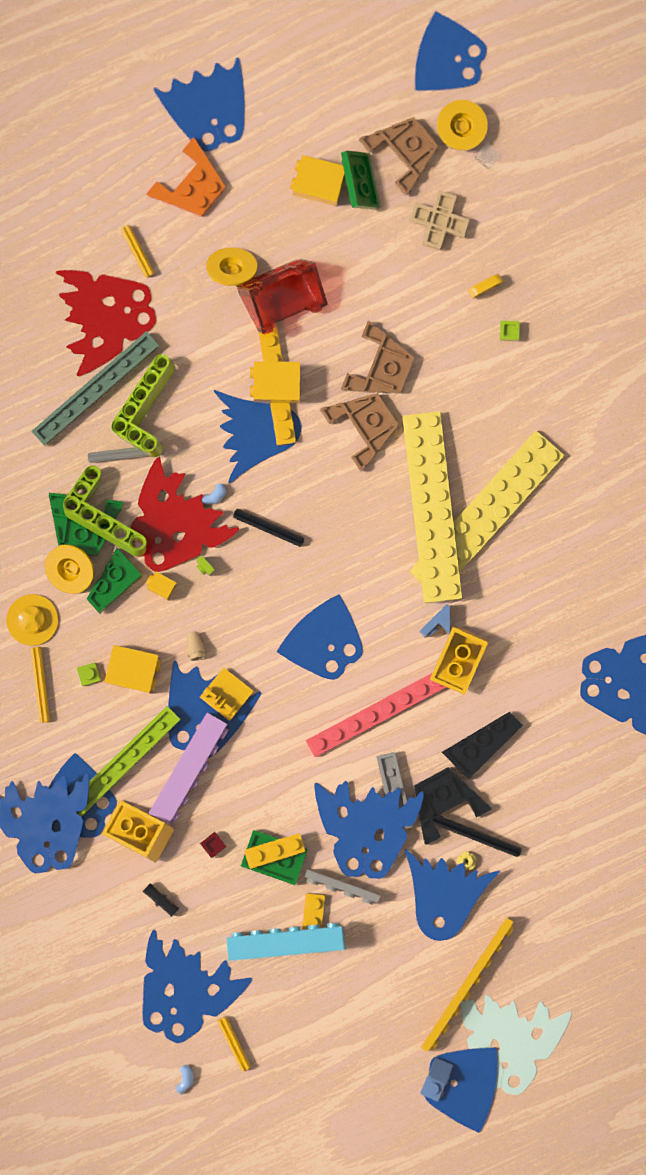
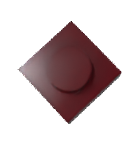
M213 832L200 843L211 859L227 847L216 832Z

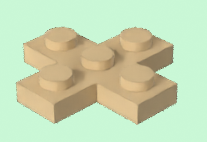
M439 190L433 208L415 202L409 222L427 227L422 242L423 246L440 251L445 233L464 239L469 219L452 214L457 198L456 195Z

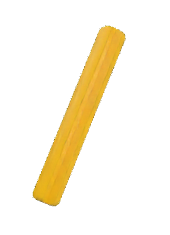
M41 647L31 648L39 721L46 723L50 721L42 650Z

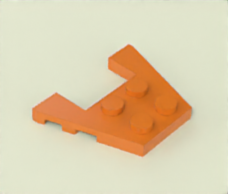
M192 138L182 152L197 163L173 193L156 181L146 195L152 199H157L202 217L226 187L197 141Z

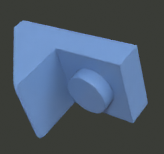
M448 604L419 631L424 638L427 635L431 637L438 630L437 625L448 635L450 634V606Z
M435 1057L420 1094L438 1101L448 1081L453 1065Z

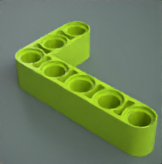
M159 354L154 358L111 424L112 431L119 438L150 457L160 456L163 446L154 436L138 426L175 371V364L165 354ZM164 363H167L164 368H161ZM157 378L156 382L151 384L152 380ZM146 394V397L140 400L142 395ZM133 410H136L135 413L130 416V413ZM122 426H125L124 430L119 431ZM140 434V437L137 440H134V438ZM155 443L154 447L149 449L150 445Z
M94 465L88 466L63 502L64 514L69 519L134 556H142L146 552V539L143 535L88 504L101 483L100 469ZM95 474L97 478L89 479L88 476ZM81 489L87 491V493L84 495H81L77 492ZM69 505L77 506L74 510H69L67 507ZM87 514L93 515V518L87 520L84 518V516ZM102 524L110 525L107 529H102L100 526ZM124 533L126 537L120 539L116 535ZM139 542L143 546L140 548H135L133 544Z

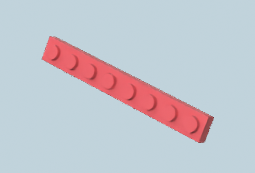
M431 673L307 739L306 742L314 757H317L446 687L430 680Z

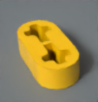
M498 273L468 289L471 298L474 299L498 287L504 281Z

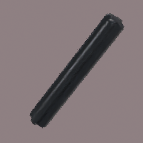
M236 508L234 511V519L298 547H301L304 543L305 538L241 509Z

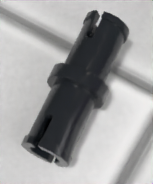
M151 883L143 890V893L155 902L154 905L160 906L170 917L178 911L179 907L171 902L165 893L162 894Z

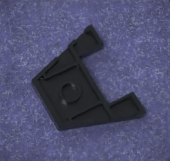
M449 767L414 785L416 797L421 791L424 793L419 817L425 845L441 837L435 825L431 823L434 814L440 815L466 800L476 818L492 810Z

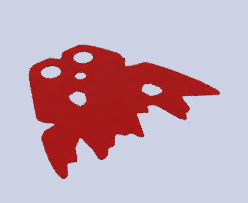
M59 270L55 272L57 275L64 277V283L71 284L78 289V291L59 293V297L65 300V304L72 307L69 313L70 316L65 321L82 325L81 332L86 334L83 339L66 346L73 354H84L77 376L87 374L117 356L122 351L124 338L129 341L137 340L156 324L155 311L148 306L152 298L147 285L104 274L100 275L94 282L92 275L87 271ZM135 290L143 291L144 299L137 302L132 298ZM113 297L115 303L112 306L103 304L102 299ZM129 307L131 309L130 313H125L124 308ZM140 313H147L149 315V322L147 324H140L137 317ZM99 336L103 339V344L94 348L92 346V339Z
M157 457L152 464L138 499V506L143 511L144 516L136 517L130 526L131 529L145 537L146 552L142 556L145 557V564L154 572H161L201 554L202 544L208 548H214L231 538L239 530V527L229 529L227 525L219 528H210L223 512L221 510L215 511L212 508L203 509L204 504L201 502L203 494L187 501L184 500L183 495L177 496L176 491L183 481L185 473L179 474L175 472L166 478L160 457ZM161 490H165L168 493V498L165 502L158 500ZM184 532L185 535L181 541L176 542L173 540L174 533ZM160 537L162 539L161 543L157 544L155 538ZM157 552L164 556V561L160 565H156L152 561V556Z

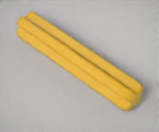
M130 225L122 227L121 232L146 278L152 276L154 271Z
M223 1017L219 1019L218 1024L241 1071L244 1072L250 1069L251 1065L228 1018Z

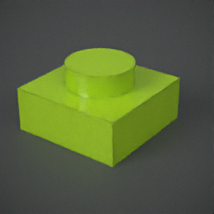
M500 321V341H519L520 321Z
M203 556L196 560L199 564L196 567L203 575L207 573L211 576L215 572V569Z
M95 662L77 668L82 687L101 681Z

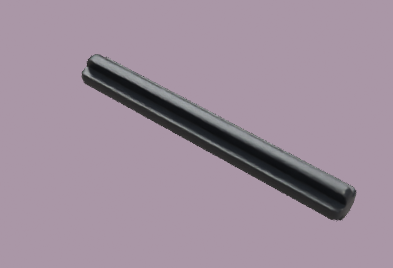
M434 814L431 819L433 825L512 856L519 857L521 854V847L445 817Z

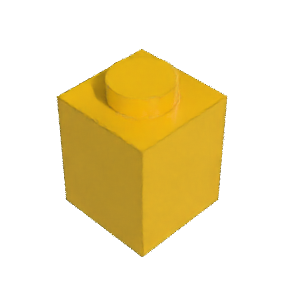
M155 572L154 575L150 574L146 581L148 585L147 590L167 601L177 585L175 581L158 572Z

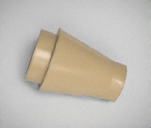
M198 632L187 633V656L190 657V661L204 659L206 651Z

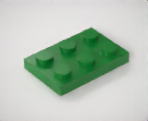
M347 150L341 152L342 165L346 177L345 181L348 186L349 201L352 208L371 210L381 208L370 154Z
M253 830L247 849L278 840V838ZM305 848V852L251 869L244 854L241 867L296 885L308 849Z

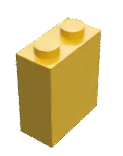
M302 155L301 160H297L295 171H298L297 176L292 178L290 189H293V195L337 206L345 176L343 165Z
M254 361V367H250V378H254V386H250V397H254V402L300 403V362Z
M113 645L105 683L151 694V690L155 691L157 679H154L156 671H160L162 661L159 660V655Z

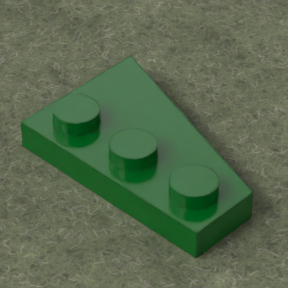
M116 548L110 562L105 566L100 579L97 580L88 595L87 601L101 614L143 575Z

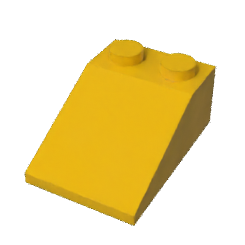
M454 625L430 680L465 695L489 640Z
M120 800L102 835L156 863L174 829L166 823Z

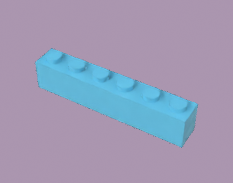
M339 923L327 924V928H320V925H310L308 930H301L300 927H290L288 932H281V928L270 929L268 934H262V930L250 931L251 935L243 936V932L231 933L232 937L226 938L228 961L346 950L344 926L339 927Z

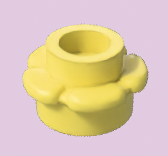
M463 852L461 856H458L457 863H464L465 871L467 869L472 870L475 867L476 857L474 854Z

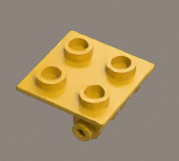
M223 667L211 684L203 691L200 698L230 721L253 693V690Z

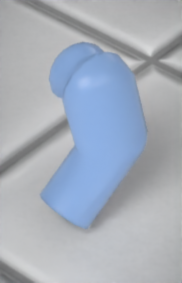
M222 483L217 484L212 494L203 495L201 502L203 504L219 503L226 495L225 485Z
M183 1065L180 1068L182 1081L175 1087L180 1095L194 1082V1071L188 1065Z

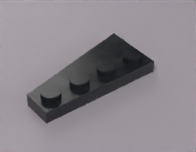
M509 711L441 753L469 780L523 724Z

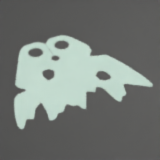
M485 995L483 1015L477 1010L474 1000L469 1001L467 999L465 1002L461 1001L463 1024L467 1029L474 1031L467 1039L469 1049L490 1048L493 1039L499 1042L500 1050L497 1052L495 1090L502 1087L505 1093L512 1095L521 1094L535 1078L537 1067L534 1061L547 1059L567 1028L572 1014L569 1011L550 1020L548 1008L541 1001L537 1006L533 1019L528 1022L526 1017L519 1019L514 1000L511 1001L509 1006L506 1005L501 1009L496 1001H492L489 995ZM534 1028H541L543 1030L538 1040L531 1036ZM503 1062L508 1063V1067L505 1069L501 1065ZM512 1075L520 1078V1085L516 1088H512L508 1084V1079Z

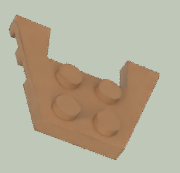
M415 117L359 138L360 143L369 153L385 141L406 165L409 171L395 181V184L405 196L409 194L438 148L437 143Z
M368 320L362 338L380 344L366 380L347 373L341 390L401 394L415 357Z
M378 393L320 409L329 424L346 414L366 443L367 447L351 456L360 472L364 470L398 427V423Z

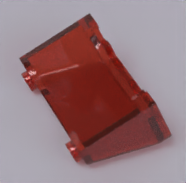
M304 259L291 261L258 275L245 284L236 286L257 331L262 334L273 332V328L276 327L275 323L304 310L316 313L321 311L322 307L328 305L315 262Z

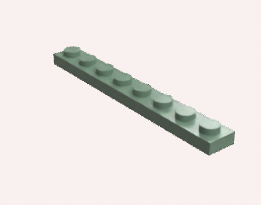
M146 331L35 427L32 433L46 446L159 347L157 342Z

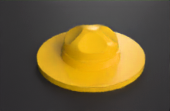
M455 100L448 103L441 110L437 119V131L441 140L455 150L465 151L473 149L482 142L487 132L488 123L484 111L477 104L469 100Z
M227 247L219 249L209 256L206 262V271L213 281L221 285L238 286L249 282L256 275L257 261L251 253L244 249Z
M60 545L52 549L46 557V575L52 585L60 591L70 594L80 593L92 583L94 577L92 561L80 548L73 545Z
M36 594L24 595L15 600L10 606L6 617L7 628L12 637L18 642L28 646L40 645L54 635L58 626V614L54 605L45 597Z

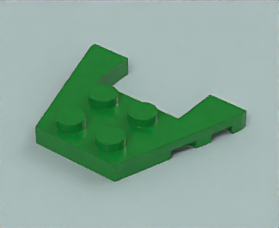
M49 493L58 546L73 545L83 550L88 556L98 557L106 539L69 519L64 514L63 502L66 494ZM106 500L104 513L116 520L123 507V502ZM102 524L100 527L102 529H107L110 527V525Z

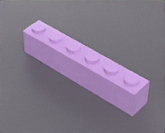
M206 713L149 814L168 825L171 822H176L180 815L177 812L181 805H186L190 798L187 795L190 789L194 790L199 782V779H197L199 773L205 772L209 765L206 761L210 755L214 756L218 750L217 742L220 738L222 740L225 738L228 732L226 723Z

